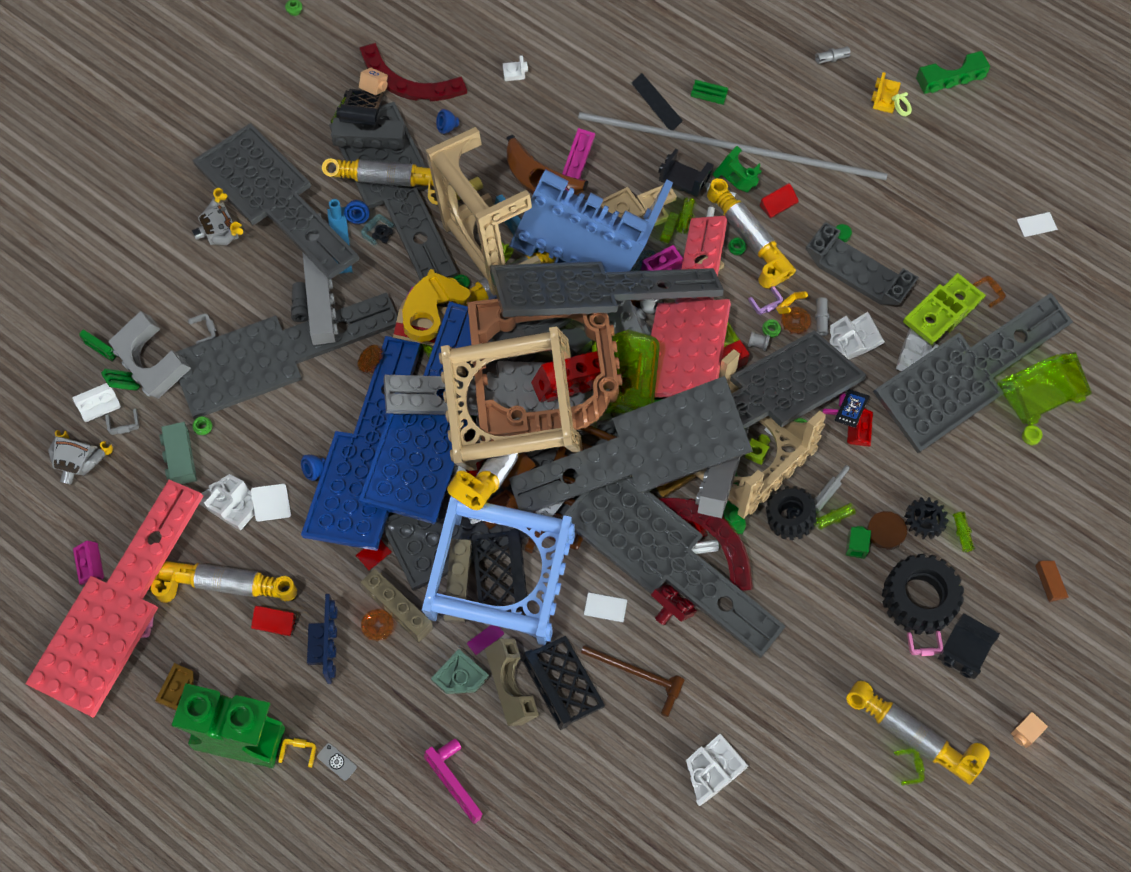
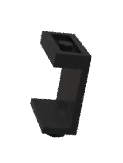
M675 149L672 154H668L665 164L662 163L658 170V173H660L659 181L665 183L667 179L673 182L672 187L698 197L710 179L714 164L707 162L700 172L677 162L678 149Z
M963 613L952 630L938 659L946 667L955 668L960 671L962 676L975 679L980 674V668L1000 633Z

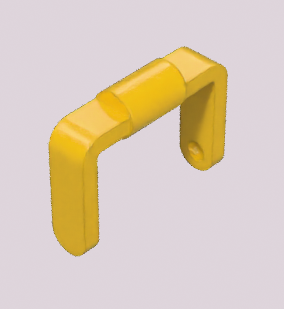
M806 291L792 293L776 307V310L779 314L790 313L791 309L788 306L796 299L807 298L808 293Z
M298 738L283 740L279 763L283 762L286 745L289 744L294 747L312 748L308 767L312 768L316 753L314 743Z

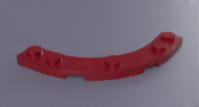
M376 43L359 47L366 68H373L387 74L388 85L386 90L397 96L418 101V99L441 101L467 94V88L462 76L438 83L413 82L398 76L387 67Z
M676 497L659 498L661 502L682 519L698 523L719 541L728 562L730 582L741 591L753 589L751 568L746 548L736 530L723 516L718 518L698 513L699 505L695 504L696 501Z

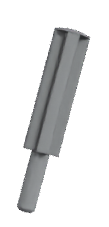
M848 465L844 466L836 478L833 476L814 499L816 512H820L842 484L840 481L850 469Z

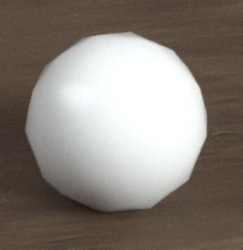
M644 299L639 301L641 309L647 314H654L657 303H663L662 299Z

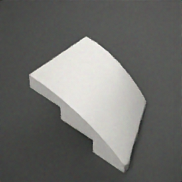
M868 312L853 321L845 316L830 325V344L848 359L862 355L885 343Z
M910 328L902 346L896 369L903 371L939 345L936 343L933 345L929 344Z
M230 474L223 477L220 481L209 485V489L201 493L203 498L199 503L200 505L240 531L255 515L251 491L247 488L244 481Z
M722 734L715 737L706 747L701 746L686 760L697 804L699 806L704 804L749 766Z

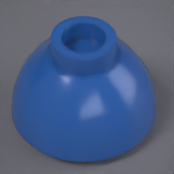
M440 110L436 119L438 131L441 134H446L457 128L459 125L458 117H455L449 110Z
M353 200L346 205L344 215L349 222L362 224L369 218V208L363 201Z
M310 454L304 455L301 459L303 474L310 481L318 479L323 471L325 459Z

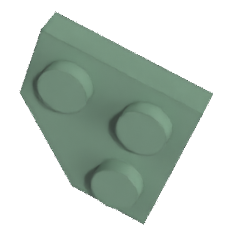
M458 649L436 672L431 681L446 694L476 692L484 684L489 675Z

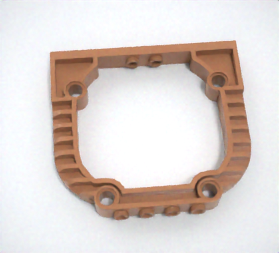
M498 299L467 302L471 345L488 343L500 330L503 332L512 331L516 327V323L551 318H571L584 324L586 336L596 341L600 374L593 382V396L584 403L571 407L573 428L576 431L598 421L607 410L609 403H613L618 399L622 378L621 374H617L616 370L620 369L619 359L614 357V353L617 352L616 341H612L611 337L615 336L614 325H610L607 313L503 317ZM486 365L475 374L480 429L484 432L504 437L562 428L559 409L526 412L521 406L515 405L507 409L494 400H486L485 386L488 385L487 374H483V369H486ZM481 436V440L485 441V437Z

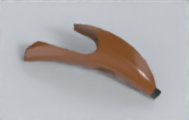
M509 135L506 138L508 141L507 161L510 170L518 183L532 195L545 169L568 180L566 189L573 188V194L575 195L587 189L588 181L573 178L553 170L536 161L514 135Z

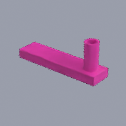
M578 128L562 174L577 179L581 178L595 133Z
M454 738L437 751L431 746L425 751L424 759L473 824L481 820L483 813L444 763L446 759L461 749L460 743Z

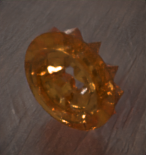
M790 307V313L782 314L781 323L784 326V330H789L790 334L793 332L797 334L806 332L810 327V315L803 308ZM793 318H794L795 320L800 319V320H799V324H797V323H794V324H793V323H792Z
M378 345L367 347L359 356L358 368L362 372L368 373L371 369H375L376 365L380 364L379 360L383 357L381 355L383 350Z
M381 609L369 611L361 621L363 634L369 640L377 642L386 639L392 633L394 626L391 615ZM377 618L380 624L383 625L379 628L378 632L375 630V627H372V625L376 624Z

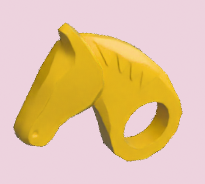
M430 269L427 276L422 278L413 287L405 300L402 309L404 333L414 341L425 342L432 340L438 335L441 326L437 304L449 301L465 304L470 299V290L443 275L435 273L434 269ZM419 318H427L431 320L433 325L427 330L420 331L414 329L411 323Z

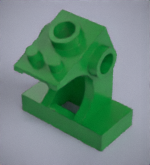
M736 146L712 175L715 178H719L722 175L737 189L748 193L752 187L755 188L758 184L759 178L757 176L762 170L759 169L760 163L755 168L746 169L738 160V155L742 150Z

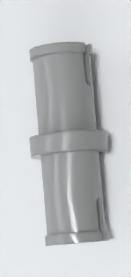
M848 46L839 49L831 48L829 51L816 53L815 61L817 64L829 61L836 62L837 59L848 58L850 54L847 53H850V48Z
M823 297L816 299L815 320H817L816 332L821 336L828 335V320L830 318L827 305L828 299Z

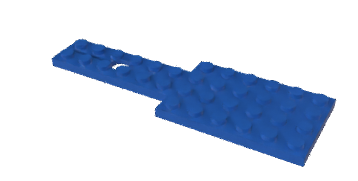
M449 301L423 376H441V372H444L443 364L439 360L441 346L449 345L452 348H459L471 345L468 306ZM442 388L437 390L436 394L444 401L443 392L446 389ZM389 413L363 486L359 503L436 524L455 467L454 461L452 462L450 457L452 442L448 438L450 424L446 420V415ZM464 419L462 421L464 422L463 428L468 425V421Z
M385 336L354 434L335 431L301 533L303 538L378 550L389 511L359 503V498L389 416L385 409V395L382 393L384 376L413 375L422 343Z

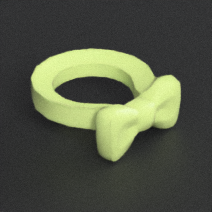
M907 92L896 94L892 97L895 109L900 115L905 117L911 114L912 111L909 101L905 98L908 95ZM899 99L906 104L907 112L901 109Z

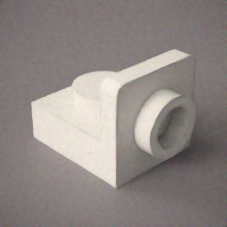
M523 55L519 56V62L502 63L505 81L525 79V72H528L527 61L524 62Z

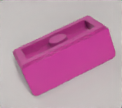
M87 540L74 547L73 552L79 585L86 584L90 576L99 580L103 579L104 574L98 543Z

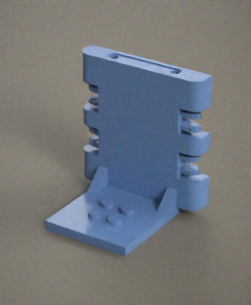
M545 169L531 198L532 208L525 211L509 246L529 257L532 256L537 247L539 248V253L542 254L546 251L549 253V258L557 257L554 263L602 262L605 272L630 271L647 243L673 182L666 179L650 209L647 208L643 216L644 219L626 210L620 218L618 217L620 212L615 211L612 214L608 212L609 207L606 205L603 209L600 208L603 198L590 193L588 199L585 200L583 199L585 194L581 193L577 196L573 194L574 189L571 187L569 191L565 190L569 182L568 180Z

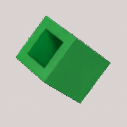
M861 526L851 527L847 537L845 556L865 559L869 553L871 530H866V528Z

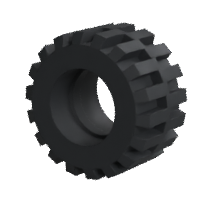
M786 486L785 490L780 488L777 490V494L772 493L771 499L767 501L766 514L770 529L774 530L775 535L779 536L781 534V538L785 540L787 537L790 540L798 537L799 540L802 539L803 534L806 536L810 534L809 529H814V523L817 521L815 501L811 498L809 492L805 493V489L801 488L798 490L797 486L789 489V486ZM789 507L799 508L802 511L801 515L794 519L784 518L781 516V513Z

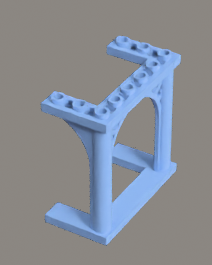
M451 496L422 607L423 613L431 621H436L438 613L520 631L535 637L538 645L544 646L547 641L551 642L553 630L549 619L550 615L555 614L557 605L553 601L555 595H559L561 583H558L559 575H564L566 563H562L564 555L568 556L570 544H573L575 538V524L572 523V517L563 516V519L491 503H486L480 510H472ZM462 516L516 528L527 534L534 541L541 555L542 571L538 584L526 598L508 606H492L438 594L454 526L461 524ZM535 531L540 534L541 531L545 532L539 538L535 536ZM554 537L556 542L552 547H542V541L545 538ZM555 551L550 556L552 559L547 560L546 554ZM545 573H548L549 577L544 578L543 575ZM539 591L544 592V594L541 595L544 601L543 603L539 598H537V593ZM529 601H535L539 605L540 610L537 614H532L528 610L527 604ZM523 607L526 615H521L522 612H516L517 608Z

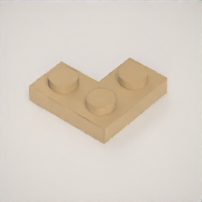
M662 186L637 195V200L645 211L647 208L650 209ZM672 188L664 205L676 201L677 196ZM662 207L654 226L669 220V215L664 207Z

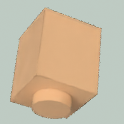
M368 68L360 74L359 88L378 95L386 90L388 75L373 68Z
M1031 712L1010 734L1017 744L1027 748L1048 726Z

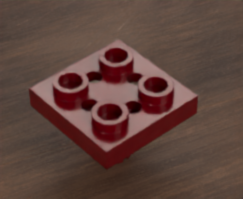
M667 584L659 587L651 594L663 606L658 615L655 616L656 621L662 625H665L672 615L682 622L693 617L698 611L694 608L692 602L679 595V592L671 585Z

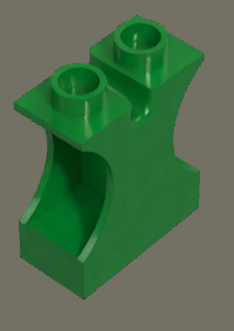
M185 683L171 725L191 734L188 745L193 750L269 768H274L286 729L282 722L267 716L270 707L269 702L239 695L231 698L222 695L217 690Z

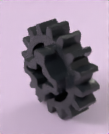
M920 497L918 502L913 500L906 509L908 512L904 515L905 518H908L905 524L910 525L909 532L914 530V536L917 537L921 534L922 539H925L927 535L930 540L935 535L939 537L942 533L941 531L944 532L946 529L945 525L949 521L945 518L948 512L942 511L944 505L938 506V500H935L933 503L930 497L926 501L922 497Z

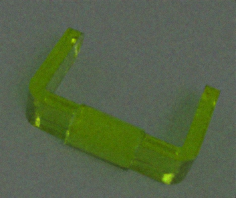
M914 749L894 752L895 756L913 753L916 772L919 776V779L902 781V786L922 783L925 779L922 758H920L918 751Z

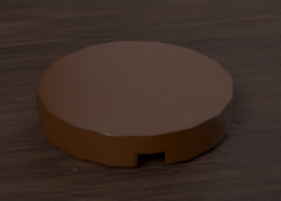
M882 511L876 513L868 524L867 530H871L870 541L876 547H882L886 550L898 548L904 542L907 535V526L904 520L893 512Z

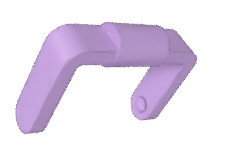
M775 286L771 287V291L778 301L772 302L761 309L752 297L748 298L749 303L757 314L768 313L776 309L783 302V298Z

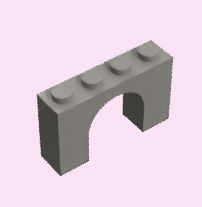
M140 311L108 342L113 347L112 352L123 360L121 362L122 365L133 373L131 375L132 378L143 386L142 391L149 397L153 396L159 399L191 367L180 354L172 350L155 366L151 368H144L140 360L142 347L160 328L150 315Z

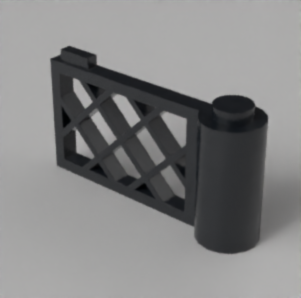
M346 90L344 94L346 99L344 104L337 107L336 118H339L340 122L376 126L377 115L384 99V92L374 95L365 90Z

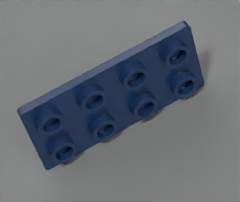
M325 594L324 623L308 624L307 664L323 665V675L327 684H332V678L336 677V666L333 665V658H336L337 652L333 638H337V626H335L334 619L338 617V609L335 606V600H332L330 594Z

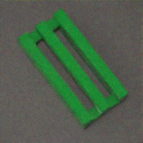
M695 79L691 97L724 105L728 88Z
M84 329L79 333L83 343L112 362L117 357L112 352L113 349Z
M104 369L101 372V375L111 388L134 391L140 388L139 383H135L136 381L132 378V372Z

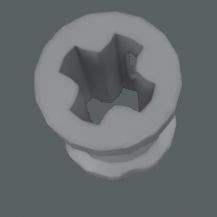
M752 331L748 347L754 346L766 351L770 335L764 336Z

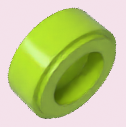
M1034 425L1027 426L1022 432L1023 441L1029 445L1038 444L1043 436L1041 429Z

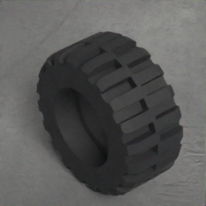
M918 554L916 558L914 555H911L905 560H900L893 567L884 582L882 597L885 598L882 602L884 608L888 607L887 615L889 618H895L894 623L897 626L901 624L904 626L903 630L907 632L915 630V634L921 635L925 631L928 635L933 634L935 630H943L960 611V606L963 604L964 598L962 594L964 593V588L959 586L961 583L960 576H955L954 572L956 570L952 566L950 568L946 566V561L943 559L938 561L936 556L933 555L925 557V554ZM911 580H922L931 584L939 595V606L934 609H924L916 606L906 594V583Z

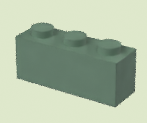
M185 422L162 426V434L159 437L161 445L165 447L162 455L164 462L168 465V468L165 469L167 480H172L181 485L197 481L189 430Z

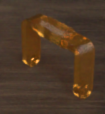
M986 276L973 285L977 287L987 281L996 294L1000 296V298L988 305L991 308L1002 302L1006 294L991 276Z

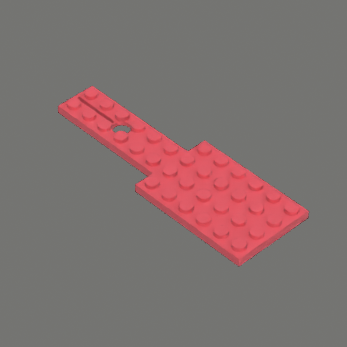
M726 216L691 218L681 270L714 268L718 276L727 225ZM698 256H708V258L703 260L702 264L695 263V259ZM714 297L678 298L675 302L657 303L639 393L641 398L670 397L719 378L731 306L729 299L714 300Z
M168 480L107 583L90 576L25 683L26 685L92 718L95 717L158 609L156 605L143 600L202 500L203 495L200 492ZM153 532H160L162 535L160 542L150 545L148 543L149 536Z

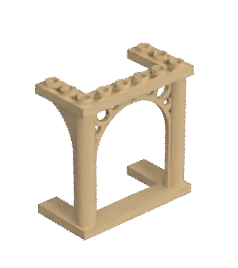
M474 127L427 149L426 154L443 228L446 232L451 231L487 279L490 292L495 296L496 292L490 274V265H506L498 224L531 209L532 204L530 194L525 190L493 205L492 197L489 193L480 196L460 170L459 159L461 154L482 145L479 130ZM456 193L465 203L460 207L458 206ZM476 223H477V228H478V233H479L481 248L479 247V245L477 244V242H476L475 239H474V227H475V224H476ZM536 255L520 264H541Z
M557 326L549 328L550 332L459 348H452L449 345L441 346L439 360L443 364L444 371L441 372V378L446 389L443 392V397L448 406L446 420L450 424L448 438L452 442L450 457L454 464L468 471L477 470V462L491 457L565 446L573 453L583 450L581 434L573 428L565 359L571 358L569 339ZM552 350L562 428L504 437L494 436L481 430L472 420L467 408L468 387L478 370L497 359ZM471 361V364L476 362V366L472 368L467 362ZM465 367H466V368L468 369L469 374H468L467 377L463 378V377H461V376H466V372H465ZM457 380L460 381V382H463V388H462V389H458V387H460V385H459V383L457 382ZM460 402H464L462 407H460ZM466 419L468 421V425L463 428L464 422L462 421ZM474 429L476 432L475 437L471 441L466 442L464 439L466 432ZM480 436L485 437V441H480V443L476 444Z
M732 350L722 359L719 378L726 377L731 393L739 390L730 381L731 375L736 373L740 355L736 350ZM818 411L808 422L799 423L792 421L783 427H780L769 416L759 421L773 435L777 446V453L773 463L763 472L757 470L752 476H735L733 483L738 482L739 486L732 484L728 501L739 508L738 515L744 519L748 514L752 515L760 502L764 503L773 490L779 489L785 478L789 479L797 466L801 467L809 455L812 456L817 451V443L822 437L820 433L825 426L826 414ZM791 446L795 451L785 452L782 450V447ZM781 457H786L784 461L780 460ZM707 469L694 473V475L703 481L704 473Z

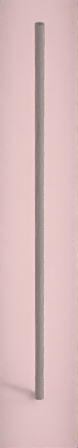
M579 112L578 119L731 150L738 146L742 150L741 152L886 180L888 175L887 173Z

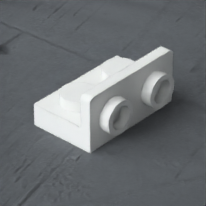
M107 383L72 397L85 422L121 407L113 388L109 387Z

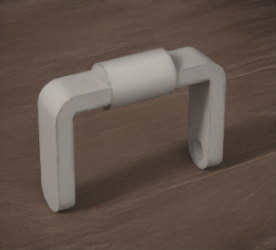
M202 314L188 320L189 324H194L206 319L208 331L212 335L198 340L196 344L216 337L214 322L210 320L208 314Z
M133 409L135 424L119 426L111 429L109 414L105 415L109 434H123L137 430L139 428L137 409Z

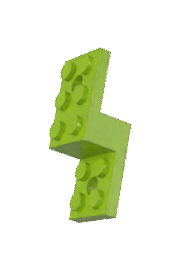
M957 273L944 286L939 284L904 318L903 323L929 344L933 345L946 331L950 333L984 300L986 295ZM960 294L964 299L959 300L955 295ZM931 317L934 323H928L925 318Z

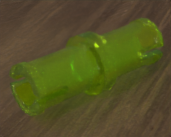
M688 197L684 198L676 229L678 233L682 234V230H684L683 234L688 232L689 222L693 218L692 210L695 204L693 198H689V202Z
M848 503L836 510L831 509L830 513L817 518L816 525L819 524V530L833 523L838 524L842 519L856 514L855 509H851L853 505Z
M965 511L956 512L953 514L957 528L956 535L959 536L962 552L973 551L975 547L970 534L972 529L968 526Z

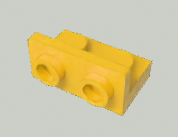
M882 72L881 78L877 77L875 88L878 89L872 95L871 101L874 102L872 109L893 114L895 106L892 97L898 94L901 83L884 79L886 73Z

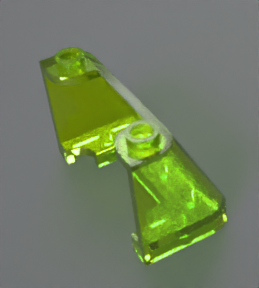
M625 330L615 334V336H611L612 341H616L617 352L614 353V357L619 359L620 369H617V374H621L622 386H619L618 399L613 403H609L604 413H628L654 403L660 349L658 340L653 336L632 330Z
M1076 352L1053 355L997 382L1023 424H1028V426L1037 424L1041 414L1069 401H1074L1075 403L1083 402L1086 400V396L1092 394Z

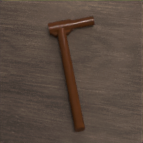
M583 646L582 654L665 687L668 697L661 715L669 717L675 699L678 698L685 681L682 677L674 676L668 680Z

